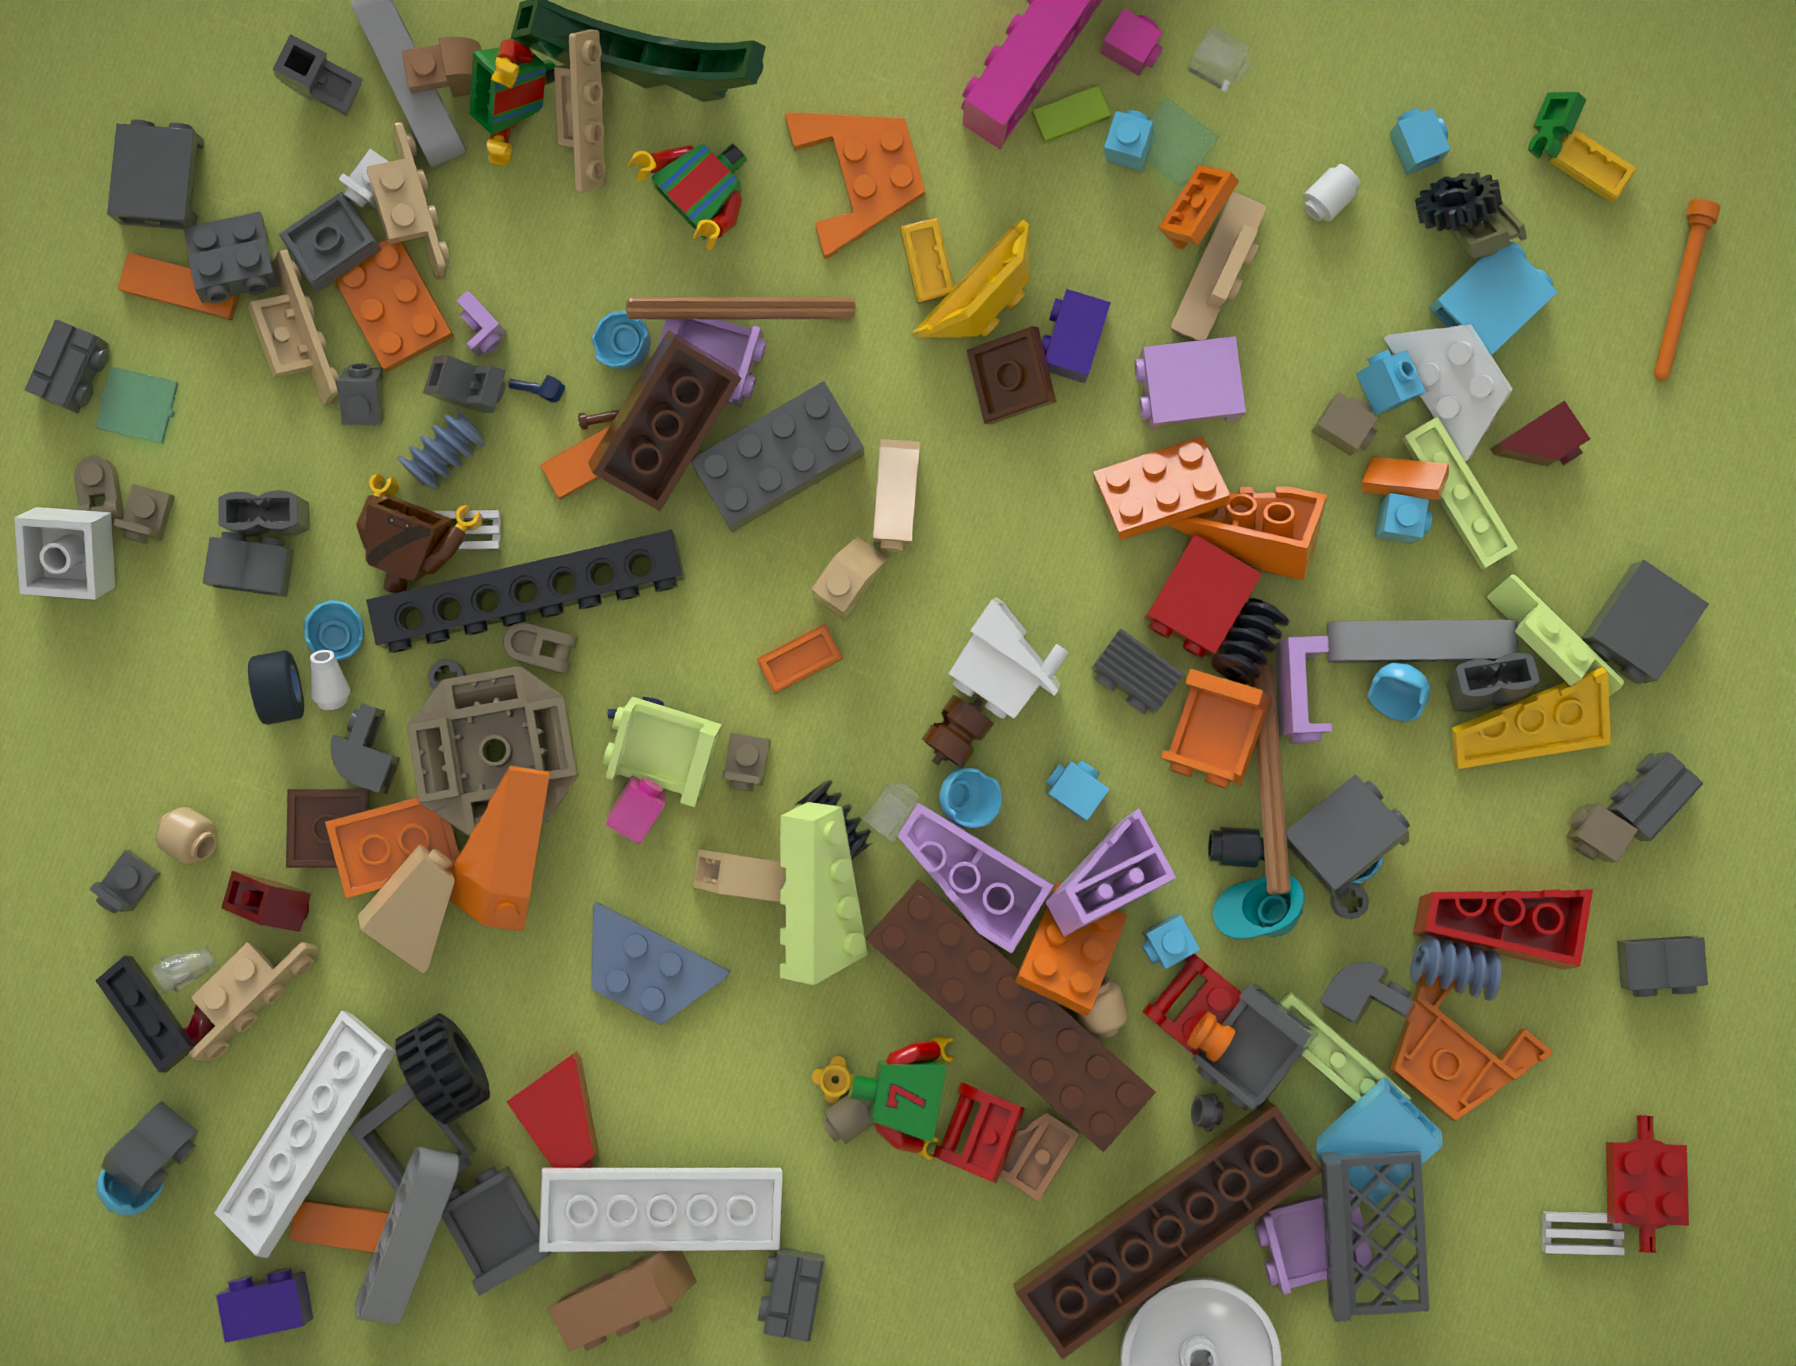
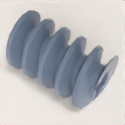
M456 406L454 407L459 416L457 419L448 414L443 416L447 425L446 429L435 424L431 427L436 437L434 440L425 435L420 437L424 446L423 450L412 445L409 447L413 458L411 461L402 456L397 458L407 471L423 486L426 484L434 489H438L440 484L436 474L448 479L452 476L447 466L448 463L460 468L463 464L459 453L471 458L474 453L470 443L480 447L485 445L480 431Z
M1427 935L1419 942L1414 952L1410 966V977L1412 982L1417 983L1422 973H1425L1424 981L1427 986H1432L1437 977H1440L1439 985L1444 990H1447L1452 980H1454L1455 992L1460 994L1465 991L1467 984H1469V993L1473 997L1479 996L1482 988H1484L1485 999L1491 1001L1495 998L1499 989L1501 961L1496 951L1489 949L1483 951L1482 948L1477 946L1468 948L1464 943L1457 942L1453 944L1451 940L1444 938L1438 941L1437 937Z

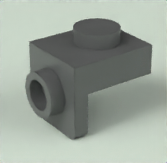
M357 363L349 365L348 368L343 370L337 380L342 425H381L383 421L380 381L383 378L382 368H371L370 364Z

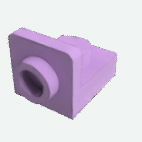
M467 290L456 301L465 309L460 314L464 321L475 332L481 327L483 328L466 344L479 357L483 352L489 354L501 344L503 340L501 336L506 331Z

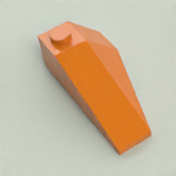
M1239 487V493H1230V504L1168 524V526L1191 537L1196 534L1231 556L1265 572L1304 580L1315 551L1327 495L1293 487H1276L1275 492H1253L1252 487Z
M509 766L488 802L487 809L478 824L474 826L470 833V838L453 863L452 873L455 882L449 901L483 926L524 931L550 775L548 771Z

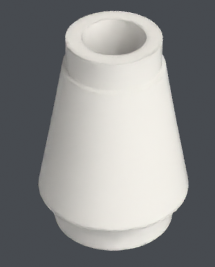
M320 650L313 653L310 657L312 700L323 710H335L344 706L348 702V695L351 690L334 653L330 650Z

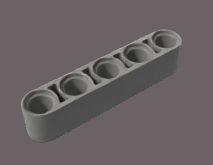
M355 0L350 4L432 169L467 153L437 89L411 93L409 90L401 51L416 47L393 0Z
M1517 620L1327 623L1329 642L1328 662H1466L1474 659L1496 661L1504 655L1518 653V639L1515 632Z
M416 1147L413 1150L358 1293L355 1308L357 1320L398 1325L400 1323L455 1183L459 1165L457 1154Z

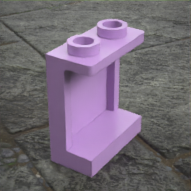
M719 319L665 320L658 346L666 332L670 330L734 368L742 379L727 404L742 407L744 398L750 399L754 390L756 377L751 375L755 361H762L767 345V340L762 339L761 327L753 325L751 329Z
M1236 336L1143 347L1140 359H1135L1134 361L1136 381L1143 382L1145 397L1139 398L1140 415L1142 420H1148L1149 430L1157 429L1160 425L1207 419L1225 418V421L1239 420L1246 413Z
M1328 636L1288 637L1275 644L1279 735L1291 736V743L1321 741L1322 734L1332 732V723H1309L1305 659L1315 658L1329 652Z
M1350 1192V1201L1356 1196L1353 1192ZM1322 1194L1274 1206L1259 1217L1260 1222L1255 1223L1254 1227L1260 1247L1266 1246L1270 1261L1264 1262L1271 1286L1277 1285L1280 1292L1285 1295L1291 1293L1290 1288L1327 1279ZM1358 1205L1351 1213V1220L1363 1230L1365 1226ZM1352 1229V1238L1354 1239L1358 1233ZM1364 1240L1353 1252L1354 1260L1363 1268H1366L1373 1260L1369 1243Z

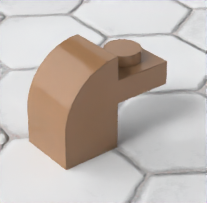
M465 37L438 38L439 44L401 51L411 93L450 87L453 97L470 94L473 52L482 50L481 45L477 41Z

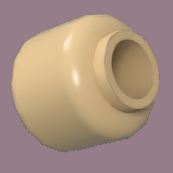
M179 807L166 813L159 820L156 841L161 850L183 864H194L207 859L213 853L217 845V830L211 820L194 809Z
M1104 977L1093 1008L1086 1017L1075 1011L1078 1023L1090 1034H1095L1098 1038H1108L1118 1032V1028L1128 1019V1011L1122 988L1116 982L1109 981L1107 977Z

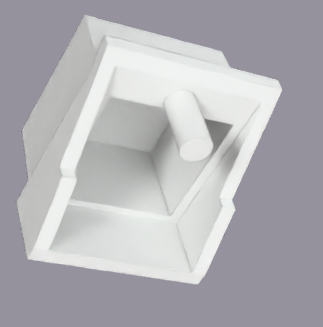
M997 597L992 599L970 630L973 635L948 674L955 678L952 684L963 693L972 697L976 692L988 700L985 707L998 717L1005 719L1008 714L1015 718L1039 685L1054 696L1056 695L1061 683L1054 674L1069 652L1056 644L1045 661H1043L1023 637L1027 632L1006 604Z

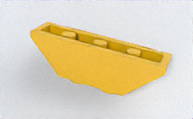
M1024 219L1015 222L911 334L916 339L977 337L979 334L983 337L988 335L1000 322L996 316L1005 306L1009 309L1013 308L1026 294L1022 288L1030 281L1029 224Z

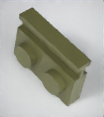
M1504 203L1497 206V213L1487 214L1488 220L1480 221L1473 227L1460 226L1456 231L1448 230L1472 259L1489 257L1495 254L1499 249L1510 246L1509 240L1517 237L1521 241L1527 239L1525 225Z

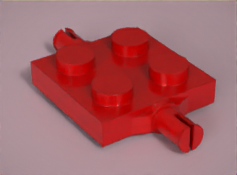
M1636 1115L1637 1139H1632L1625 1143L1606 1142L1607 1222L1624 1223L1639 1228V1252L1657 1253L1655 1229H1660L1667 1225L1689 1226L1687 1145L1665 1144L1659 1140H1654V1116Z

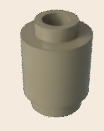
M849 1094L823 1111L827 1119L822 1124L834 1142L842 1138L844 1143L847 1144L874 1125L875 1122L871 1121L868 1116L870 1102L849 1099Z

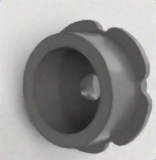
M1215 1093L1198 1094L1192 1103V1123L1194 1126L1204 1127L1206 1132L1212 1131L1214 1126L1220 1125L1223 1120V1103L1218 1101Z

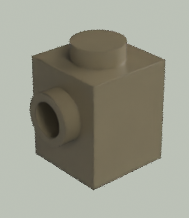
M1338 392L1331 399L1311 432L1351 456L1358 448L1365 450L1377 433V430L1373 429L1372 426L1378 416L1371 413L1372 408L1366 402L1352 397L1350 400Z
M1586 804L1585 807L1580 806L1571 816L1568 823L1571 829L1566 837L1576 843L1573 848L1577 852L1591 860H1595L1598 857L1604 862H1618L1638 829L1600 804Z

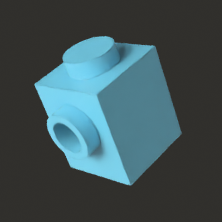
M1419 108L1405 112L1397 118L1398 122L1389 133L1407 175L1441 162L1451 151L1447 141L1448 130L1442 118H1437L1433 108L1421 113Z
M1128 110L1126 113L1115 112L1104 145L1107 162L1143 172L1155 136L1153 121L1148 120L1149 117L1134 110Z
M1389 350L1380 352L1367 359L1370 366L1356 373L1374 415L1400 407L1426 393L1407 350L1391 355Z
M1389 493L1380 500L1374 537L1410 544L1422 539L1423 534H1428L1432 522V511H1427L1429 500Z
M1080 760L1078 765L1071 761L1065 768L1058 764L1045 782L1051 786L1046 794L1083 821L1089 819L1109 791V788L1096 779L1100 773L1082 760Z
M1176 913L1141 932L1146 940L1141 945L1152 965L1158 962L1160 967L1165 969L1200 950L1183 917Z

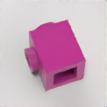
M1123 8L1104 38L1100 53L1139 76L1146 65L1152 68L1163 50V47L1159 45L1163 31L1158 29V25L1151 18L1145 15L1137 16Z
M632 775L609 810L606 825L640 845L665 806V794L662 793V788L648 778L643 777L639 780Z

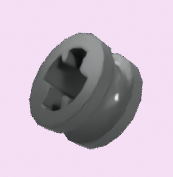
M440 660L429 671V683L435 690L440 683L438 681L439 673H445L442 670L443 668L449 667L450 672L456 673L457 677L466 676L464 668L455 661Z
M1348 885L1352 896L1359 899L1358 906H1352L1354 909L1352 912H1348L1347 906L1340 905V900L1336 901L1331 895V908L1335 914L1342 918H1359L1368 908V895L1358 885Z

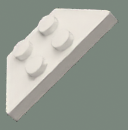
M1467 324L1440 329L1434 328L1415 332L1393 333L1386 336L1384 340L1393 354L1407 350L1426 393L1420 395L1433 417L1438 416L1463 459L1467 461L1472 458L1477 445L1484 434L1488 432L1497 412L1505 404L1513 390L1473 326Z

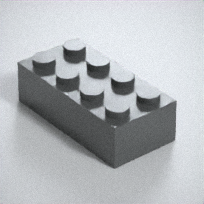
M823 381L693 457L691 464L733 533L864 455V447Z

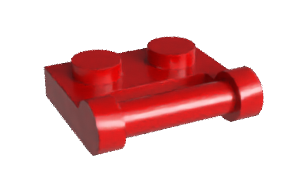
M1192 954L1184 959L1186 964L1153 1005L1148 1003L1142 1013L1195 1056L1202 1049H1193L1187 1044V1040L1197 1023L1207 1012H1210L1216 1016L1217 1022L1222 1025L1240 1002L1241 998L1239 996L1241 992L1196 954ZM1199 973L1206 979L1175 1019L1171 1021L1165 1016L1166 1012Z
M961 1082L957 1091L960 1097L941 1145H936L932 1156L997 1183L1025 1108ZM974 1101L981 1103V1106L961 1155L955 1152Z

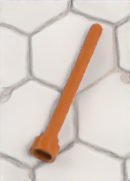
M1693 199L1689 201L1686 218L1689 220L1688 226L1691 229L1654 370V377L1658 381H1665L1669 378L1706 231L1710 230L1712 224L1717 223L1721 206L1710 200Z

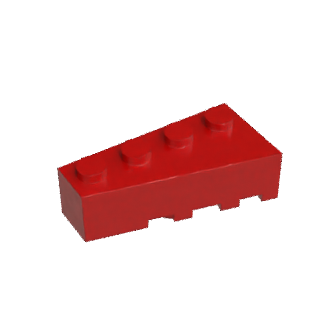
M1593 889L1431 892L1419 898L1413 935L1420 937L1431 935L1437 937L1438 941L1444 938L1451 940L1453 944L1460 942L1466 944L1468 948L1477 946L1482 948L1483 951L1489 949L1496 951L1498 955L1564 970L1581 967Z

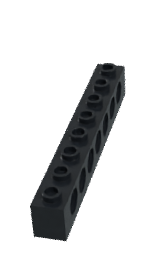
M667 530L367 599L366 602L376 646L384 649L388 648L389 653H396L412 649L411 642L426 639L427 644H436L450 640V633L464 630L465 635H475L487 632V625L503 622V626L508 627L520 622L525 623V616L540 613L541 618L564 614L563 607L578 604L579 609L597 607L602 605V598L615 595L618 601L632 599L640 596L639 590L654 587L655 592L671 590L678 587L677 581L685 580L676 535L672 530ZM642 557L650 559L652 568L646 576L637 577L633 575L632 565L637 559ZM603 566L611 567L614 572L612 581L604 586L597 585L594 580L595 572ZM564 575L574 576V589L568 594H559L557 591L558 580ZM526 584H535L537 587L536 598L532 602L522 603L519 599L520 589ZM496 592L499 596L497 608L491 612H484L481 606L482 598L487 593ZM451 601H458L461 606L459 616L452 621H447L444 617L445 606ZM419 609L423 616L422 623L416 629L410 630L406 625V617L412 610Z

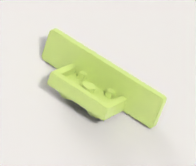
M1510 575L1489 593L1487 599L1508 620H1517L1515 632L1570 686L1582 679L1584 674L1601 667L1608 672L1609 696L1623 686L1624 680L1516 575Z

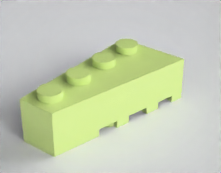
M807 802L780 816V867L786 869V881L783 888L780 889V904L786 905V927L780 928V944L786 945V963L780 964V978L815 985L868 955L843 809L840 806Z

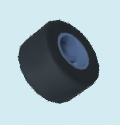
M282 650L252 656L248 662V679L254 708L260 721L263 724L269 725L302 718L304 698L299 671L291 652Z

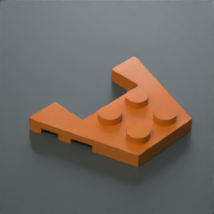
M793 112L785 114L794 151L833 141L852 207V213L815 222L824 259L832 257L838 253L839 249L851 241L854 242L864 236L866 231L883 220L885 222L925 195V188L905 118Z
M1422 973L1412 998L1416 1006L1409 1018L1405 1020L1390 1071L1449 1120L1456 1121L1493 1096L1504 1085L1522 1076L1533 1065L1548 1058L1553 1051L1526 1029H1520L1498 1059L1438 1010L1439 1005L1453 988L1454 980H1452L1450 987L1444 990L1439 985L1440 977H1437L1432 986H1427L1424 981L1425 973Z

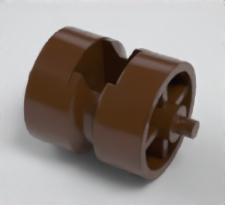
M952 695L941 712L944 721L942 723L934 722L921 739L935 750L933 753L936 756L932 762L939 765L942 760L947 761L948 759L960 768L965 766L974 752L971 744L972 741H981L994 725L990 719L981 713L980 706L983 704L982 700L977 698L974 703H967L959 697Z

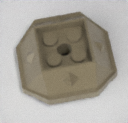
M521 666L443 679L420 710L407 723L419 803L467 835H470L474 826L480 821L488 807V802L509 766L550 772L542 822L550 820L579 776L566 698ZM501 740L505 744L506 754L502 760L493 762L488 755V748L492 742Z

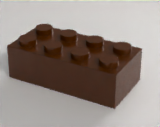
M668 330L590 458L588 464L592 473L661 511L742 378L734 368Z

